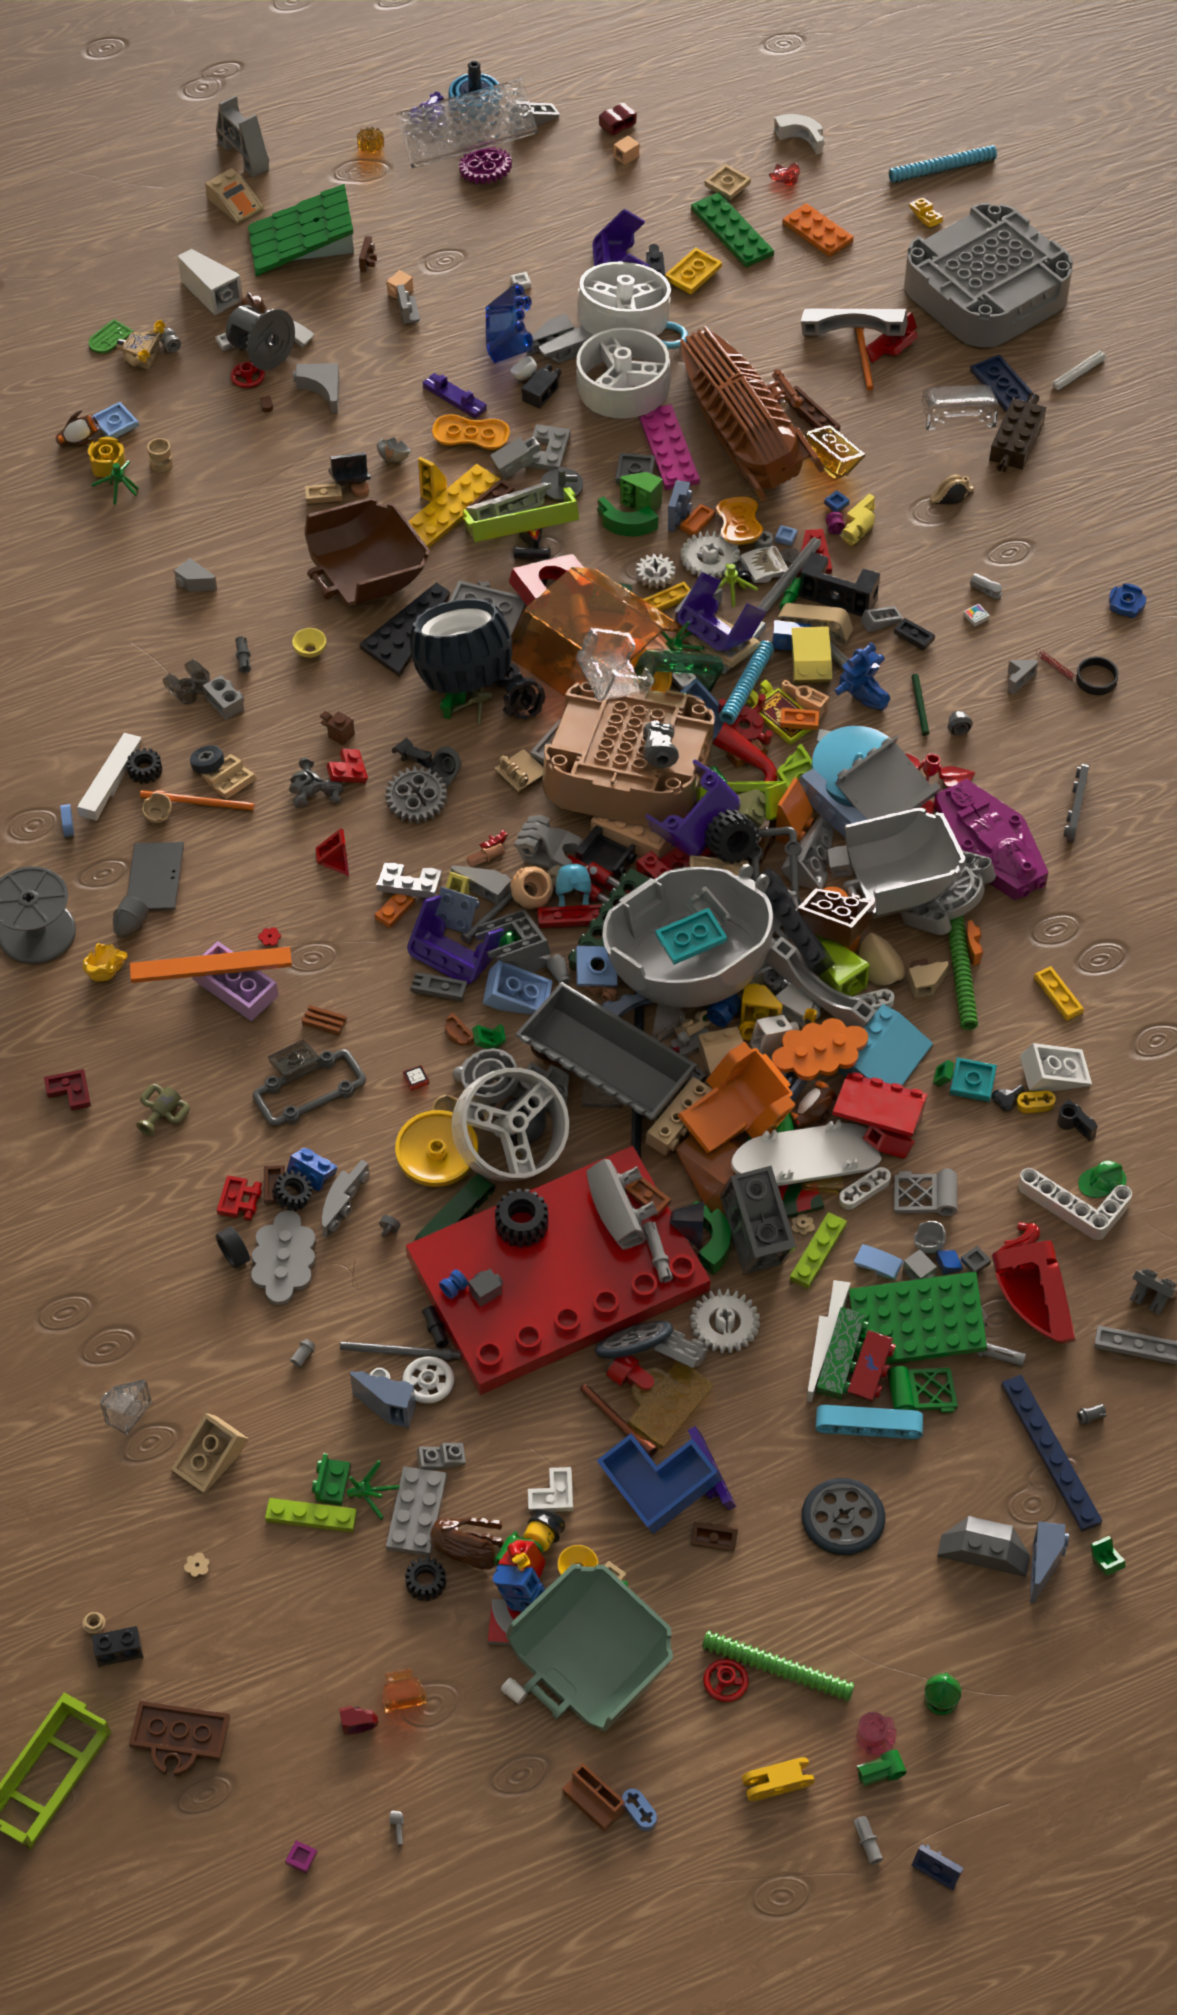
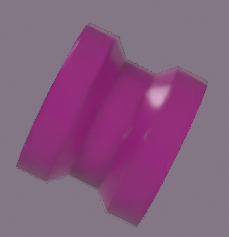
M831 512L825 517L829 533L834 535L842 533L841 531L846 527L842 513Z

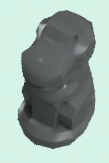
M651 721L645 724L643 729V735L647 739L643 749L645 760L657 768H668L676 764L679 759V752L674 744H672V738L674 737L673 726L670 723L662 724L659 721Z

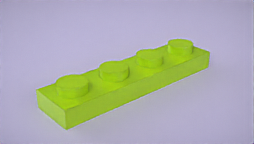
M827 1213L790 1275L791 1281L809 1289L846 1227L847 1220L832 1213Z
M269 1498L265 1520L271 1523L353 1533L357 1509Z

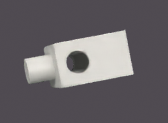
M784 1015L759 1019L756 1021L750 1045L752 1048H757L762 1055L765 1053L766 1055L772 1054L776 1049L782 1047L784 1034L790 1030H799V1026L795 1021L789 1023Z

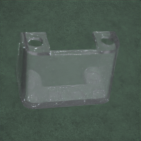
M590 628L584 638V643L577 653V661H579L598 701L647 693L654 682L648 668L644 669L641 676H637L629 661L636 646L630 633Z

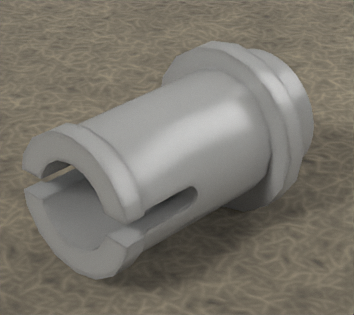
M308 1339L299 1343L300 1347L290 1358V1361L297 1367H301L310 1353L315 1351V1344Z

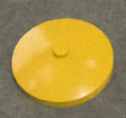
M431 1110L420 1113L408 1120L399 1131L395 1143L396 1159L403 1173L414 1182L430 1187L447 1186L461 1180L471 1171V1168L459 1155L453 1141L451 1129L453 1112ZM467 1125L468 1136L473 1148L478 1153L476 1133L472 1126Z

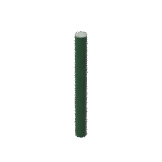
M913 674L911 678L923 736H928L930 732L919 675Z

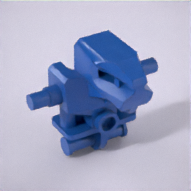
M869 643L863 650H855L853 657L842 665L844 672L840 676L839 686L834 689L836 695H840L848 691L865 706L883 711L888 707L890 695L880 687L874 676L880 667V663L885 658L882 654L878 655L874 652L876 650L875 645Z

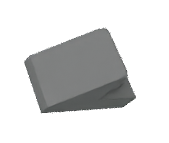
M1009 661L1008 673L1010 677L1008 679L1007 691L1014 695L1035 676L1038 661Z

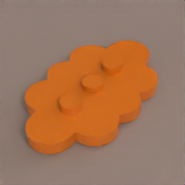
M835 1018L827 1019L821 1025L808 1023L801 1031L790 1030L784 1034L782 1047L774 1051L772 1062L780 1072L789 1073L794 1071L798 1078L806 1081L815 1079L819 1074L830 1076L835 1074L839 1068L848 1069L855 1066L858 1061V1051L863 1050L867 1046L868 1033L860 1026L846 1027L841 1020Z

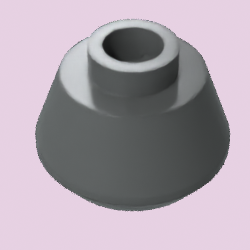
M955 711L949 717L947 728L954 735H963L970 731L973 721L965 712Z

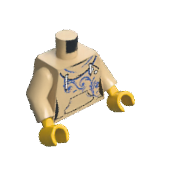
M158 320L155 322L154 328L148 332H132L127 341L118 339L116 348L123 350L124 360L132 367L139 366L149 370L161 348L159 333H164L166 324L162 320Z

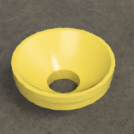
M302 629L293 637L294 650L303 657H316L325 650L326 637L318 629ZM309 646L315 648L312 652H308L305 649Z

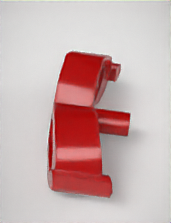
M502 829L495 838L489 835L488 838L490 840L482 844L480 843L479 846L487 849L499 843L503 844L508 834Z

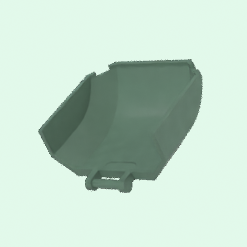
M572 1564L510 1623L506 1638L519 1661L534 1674L523 1687L528 1693L532 1692L552 1712V1716L556 1720L570 1708L585 1724L605 1732L648 1690L673 1659L671 1627L605 1565L581 1567V1564ZM540 1681L562 1701L560 1705L556 1704L537 1685Z

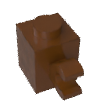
M324 711L320 715L323 719L321 724L327 727L328 737L344 746L355 734L354 721L345 714L338 711L332 716L329 712Z

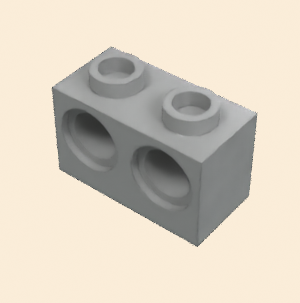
M222 675L203 685L205 699L225 720L244 710V697L240 691L237 692L232 683Z

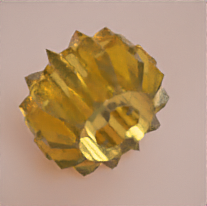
M373 126L360 129V132L357 133L358 148L362 152L367 151V153L380 151L384 147L383 132L379 128L374 129Z

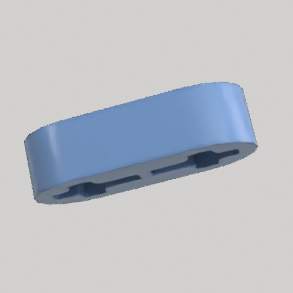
M60 805L64 837L74 836L71 805Z
M634 1788L626 1790L622 1796V1799L625 1801V1811L640 1830H652L657 1823L655 1810L639 1790ZM631 1796L633 1799L637 1797L638 1808L633 1803L628 1804V1797ZM641 1812H643V1814H644L646 1817L651 1816V1818H650V1822H651V1823H648V1822H646V1821H644L643 1823L641 1822V1821H642V1814H641Z

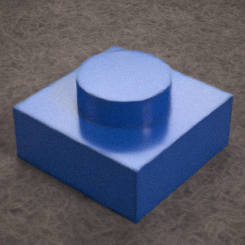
M838 490L824 499V504L834 512H840L850 503V500Z

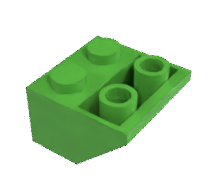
M649 472L622 476L620 478V503L636 511L649 506L655 512L662 504V479Z

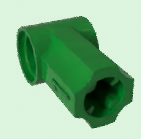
M898 1750L887 1751L878 1759L857 1765L858 1776L863 1786L885 1779L889 1781L897 1780L907 1773Z

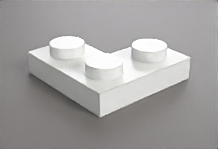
M571 1467L549 1468L550 1488L528 1489L529 1513L535 1509L549 1512L573 1511Z

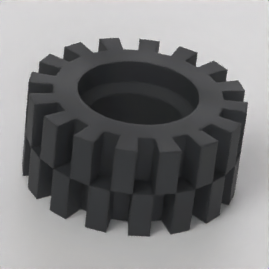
M143 748V751L136 749L137 753L131 752V756H128L126 761L130 778L134 779L136 783L139 780L140 784H143V781H146V784L150 783L149 780H152V782L156 781L155 777L159 778L160 774H162L160 755L156 751L153 752L150 748L148 751H146V748ZM143 763L151 764L148 768H138Z
M286 1171L278 1177L272 1189V1193H274L272 1197L276 1199L275 1203L277 1205L279 1203L282 1204L280 1208L284 1209L286 1206L287 1210L291 1211L293 1208L294 1211H297L306 1206L312 1195L311 1191L313 1188L310 1186V1180L305 1181L307 1178L305 1175L301 1177L300 1172H297L295 1175L294 1171H290L289 1174ZM291 1186L299 1191V1196L290 1195L285 1190V1187Z
M426 1556L424 1561H422V1557L418 1558L417 1563L413 1560L411 1566L408 1565L407 1572H405L407 1591L411 1592L413 1598L418 1596L419 1601H422V1598L430 1601L429 1597H432L433 1600L436 1599L437 1594L441 1595L443 1593L442 1589L445 1590L446 1587L445 1569L442 1567V1564L440 1562L437 1564V1559L435 1558L430 1561V1557ZM428 1572L434 1576V1581L430 1585L423 1586L417 1582V1577L421 1573Z

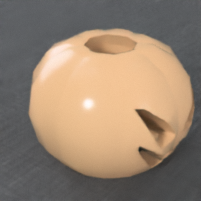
M536 866L521 868L512 878L510 884L514 901L526 909L545 906L551 899L554 889L550 875ZM524 886H532L534 895H529L525 891Z

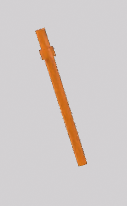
M854 327L858 338L866 388L868 391L873 390V382L866 351L864 328Z
M141 790L140 798L146 799L150 798L153 793H163L172 802L254 811L255 806L254 803L169 794L160 790H156V792Z

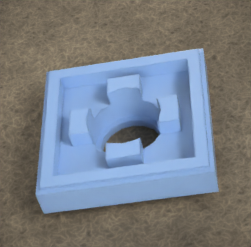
M576 947L577 986H617V972L608 958L605 947ZM601 959L604 962V969L601 971L592 969L590 965L591 960Z

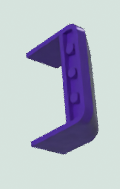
M623 209L595 236L592 243L594 266L610 262H629L649 267L645 262L630 253H626L635 243L634 233L645 224V221L628 210Z
M701 572L678 612L677 620L679 624L684 626L686 622H690L687 629L720 652H725L750 640L767 612L747 603L733 628H730L715 617L719 603L713 598V595L721 580Z
M694 759L692 762L698 776L701 778V785L708 792L684 819L677 815H671L661 823L649 814L645 816L654 833L689 856H698L707 847L705 830H708L709 827L707 825L712 823L714 816L718 817V813H725L726 810L738 811L741 806L738 795L717 773Z
M438 895L425 899L407 945L408 953L417 960L453 979L467 981V984L474 982L492 961L493 958L488 957L487 952L498 948L504 929L500 928L488 932L484 942L480 943L474 952L443 936L446 929L445 921L435 915L442 897Z

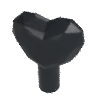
M1019 1085L1011 1091L1007 1089L995 1090L991 1098L999 1103L1003 1111H1010L1016 1104V1097L1025 1092V1089L1022 1085Z

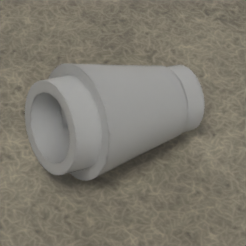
M560 954L548 958L546 961L548 970L559 984L561 982L567 984L570 978L565 958L561 957Z

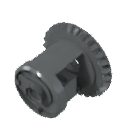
M243 305L235 309L230 315L226 324V338L232 346L246 349L248 352L247 356L255 367L261 370H271L280 365L289 355L294 344L295 325L292 317L284 310L276 308L270 309V311L266 310L264 314H260L256 308Z

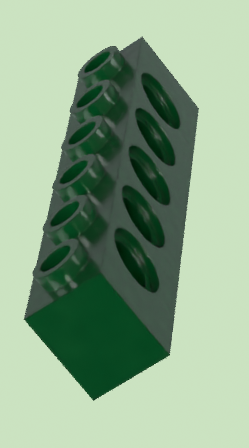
M632 868L627 873H623L619 880V886L617 889H612L607 904H602L598 917L592 919L588 932L581 935L578 946L605 947L603 938L595 939L594 936L599 935L603 937V925L607 913L619 904L621 898L627 895L624 891H633L650 878ZM572 949L568 955L569 968L576 971V950ZM591 960L590 965L592 969L596 970L602 960Z

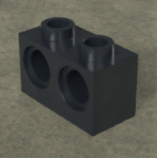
M137 1626L92 1635L94 1654L98 1667L144 1658Z

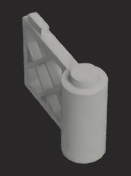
M945 1168L937 1174H912L911 1171H899V1174L895 1175V1213H938L942 1216H952L957 1213V1173L952 1169ZM899 1181H909L912 1185L908 1189L903 1190L899 1186ZM923 1181H932V1185L927 1190L919 1184ZM915 1188L922 1192L917 1199L909 1195ZM904 1197L912 1202L909 1206L899 1207V1202ZM928 1197L932 1201V1206H923L919 1202Z

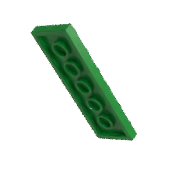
M719 192L691 204V210L745 267L774 256L773 248Z

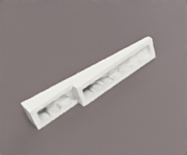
M127 733L122 735L77 806L80 817L98 820L109 797L114 796L128 769L127 757L131 756L133 751L136 753V749H138L142 742V737Z
M833 1281L828 1317L819 1316L807 1402L813 1401L840 1307H845L849 1295L850 1282Z

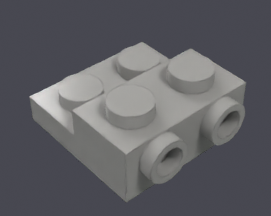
M673 1330L666 1340L655 1346L654 1350L692 1368L702 1365L708 1349L703 1347V1342L696 1339L690 1341L684 1338L685 1334L677 1330Z

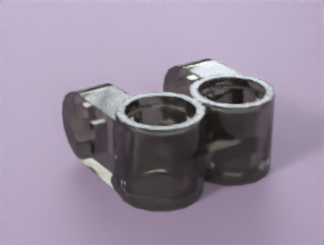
M195 659L184 664L191 678L179 680L173 674L163 678V684L167 690L183 704L195 702L197 694H204L203 685L211 681L209 671Z

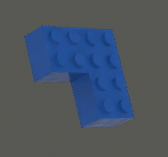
M632 1433L596 1460L653 1534L723 1480L693 1439L689 1440L658 1466H656Z

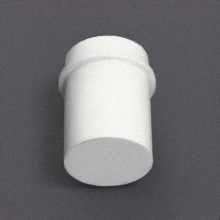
M511 1677L501 1687L503 1694L507 1695L518 1705L528 1695V1692Z

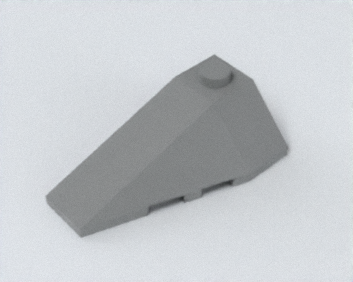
M822 816L817 819L799 842L802 852L798 856V885L813 890L815 888L822 889L827 880L826 865L829 864L827 855L828 849L831 848L833 829ZM788 856L781 870L791 881L790 856Z

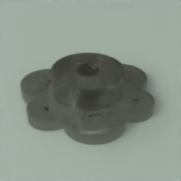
M785 548L784 551L780 552L784 562L790 564L799 555L796 548Z

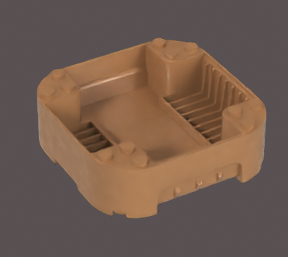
M589 678L587 682L581 685L577 682L571 686L565 694L564 712L560 717L559 725L556 727L555 736L550 742L551 745L545 744L543 790L548 799L561 809L647 827L650 826L645 818L646 814H649L661 823L671 815H677L684 819L694 808L697 799L696 789L701 787V778L698 776L692 761L696 759L708 767L711 758L714 731V714L712 709H708L703 700L690 694L666 690V693L633 687L629 686L630 682L611 678ZM659 721L662 724L670 723L673 726L674 737L672 738V744L678 749L679 759L671 767L657 768L645 760L643 749L647 739L643 735V729L648 722Z

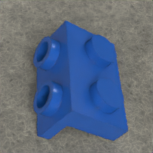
M304 1147L291 1155L286 1171L288 1174L290 1171H294L295 1175L297 1172H300L301 1177L304 1175L307 1177L305 1181L310 1180V1186L313 1189L320 1191L323 1188L324 1181L336 1173L338 1166Z

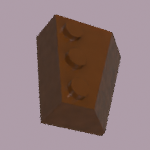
M815 888L798 907V911L814 934L850 947L867 927L875 908V899L870 897V901L859 899V895L853 894L852 897L841 896L839 892Z

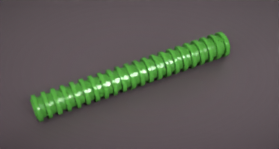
M962 915L950 919L952 928L948 932L960 1026L964 1030H972L978 1026V1017L974 1000L964 916Z
M710 1630L704 1637L702 1647L705 1651L706 1649H709L711 1653L715 1651L716 1655L723 1654L724 1658L728 1656L730 1660L736 1659L738 1663L742 1661L743 1665L750 1664L749 1666L752 1668L756 1666L757 1670L761 1668L765 1673L767 1671L771 1675L775 1673L777 1677L783 1676V1679L787 1680L788 1678L790 1682L797 1681L798 1685L802 1683L804 1687L810 1686L812 1690L816 1688L817 1692L824 1691V1694L827 1695L829 1693L831 1697L838 1696L837 1699L841 1700L843 1698L845 1702H848L854 1689L853 1682L849 1684L845 1679L843 1681L839 1677L835 1679L831 1674L827 1676L826 1672L822 1674L820 1670L813 1671L812 1667L808 1669L804 1664L803 1666H800L798 1662L794 1664L792 1660L786 1661L785 1657L781 1659L779 1655L772 1656L773 1653L771 1652L769 1654L765 1650L761 1652L757 1647L753 1649L752 1645L746 1646V1643L739 1644L738 1640L734 1642L732 1638L726 1639L724 1635L720 1637L718 1633L712 1634Z

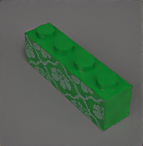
M840 1307L818 1381L817 1393L842 1400L844 1394H848L847 1391L850 1385V1381H848L849 1374L854 1373L857 1364L854 1361L855 1354H860L863 1343L859 1341L861 1333L865 1334L868 1327V1322L865 1321L866 1314Z

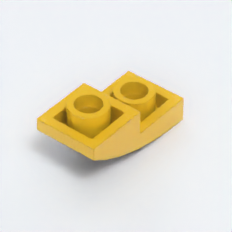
M920 198L909 204L914 214L927 227L931 228L943 222V216L935 212L933 204L926 199Z

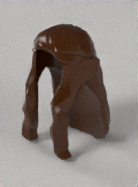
M469 1517L462 1519L439 1518L433 1524L430 1532V1543L435 1550L477 1569H492L495 1566L496 1551L493 1545L501 1548L504 1544L503 1540L488 1533L479 1534L473 1531L463 1533L458 1528L467 1524L501 1530L502 1522L500 1520Z

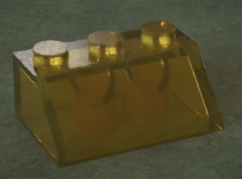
M830 425L807 431L804 435L821 460L824 470L834 479L847 476L865 458L866 454Z

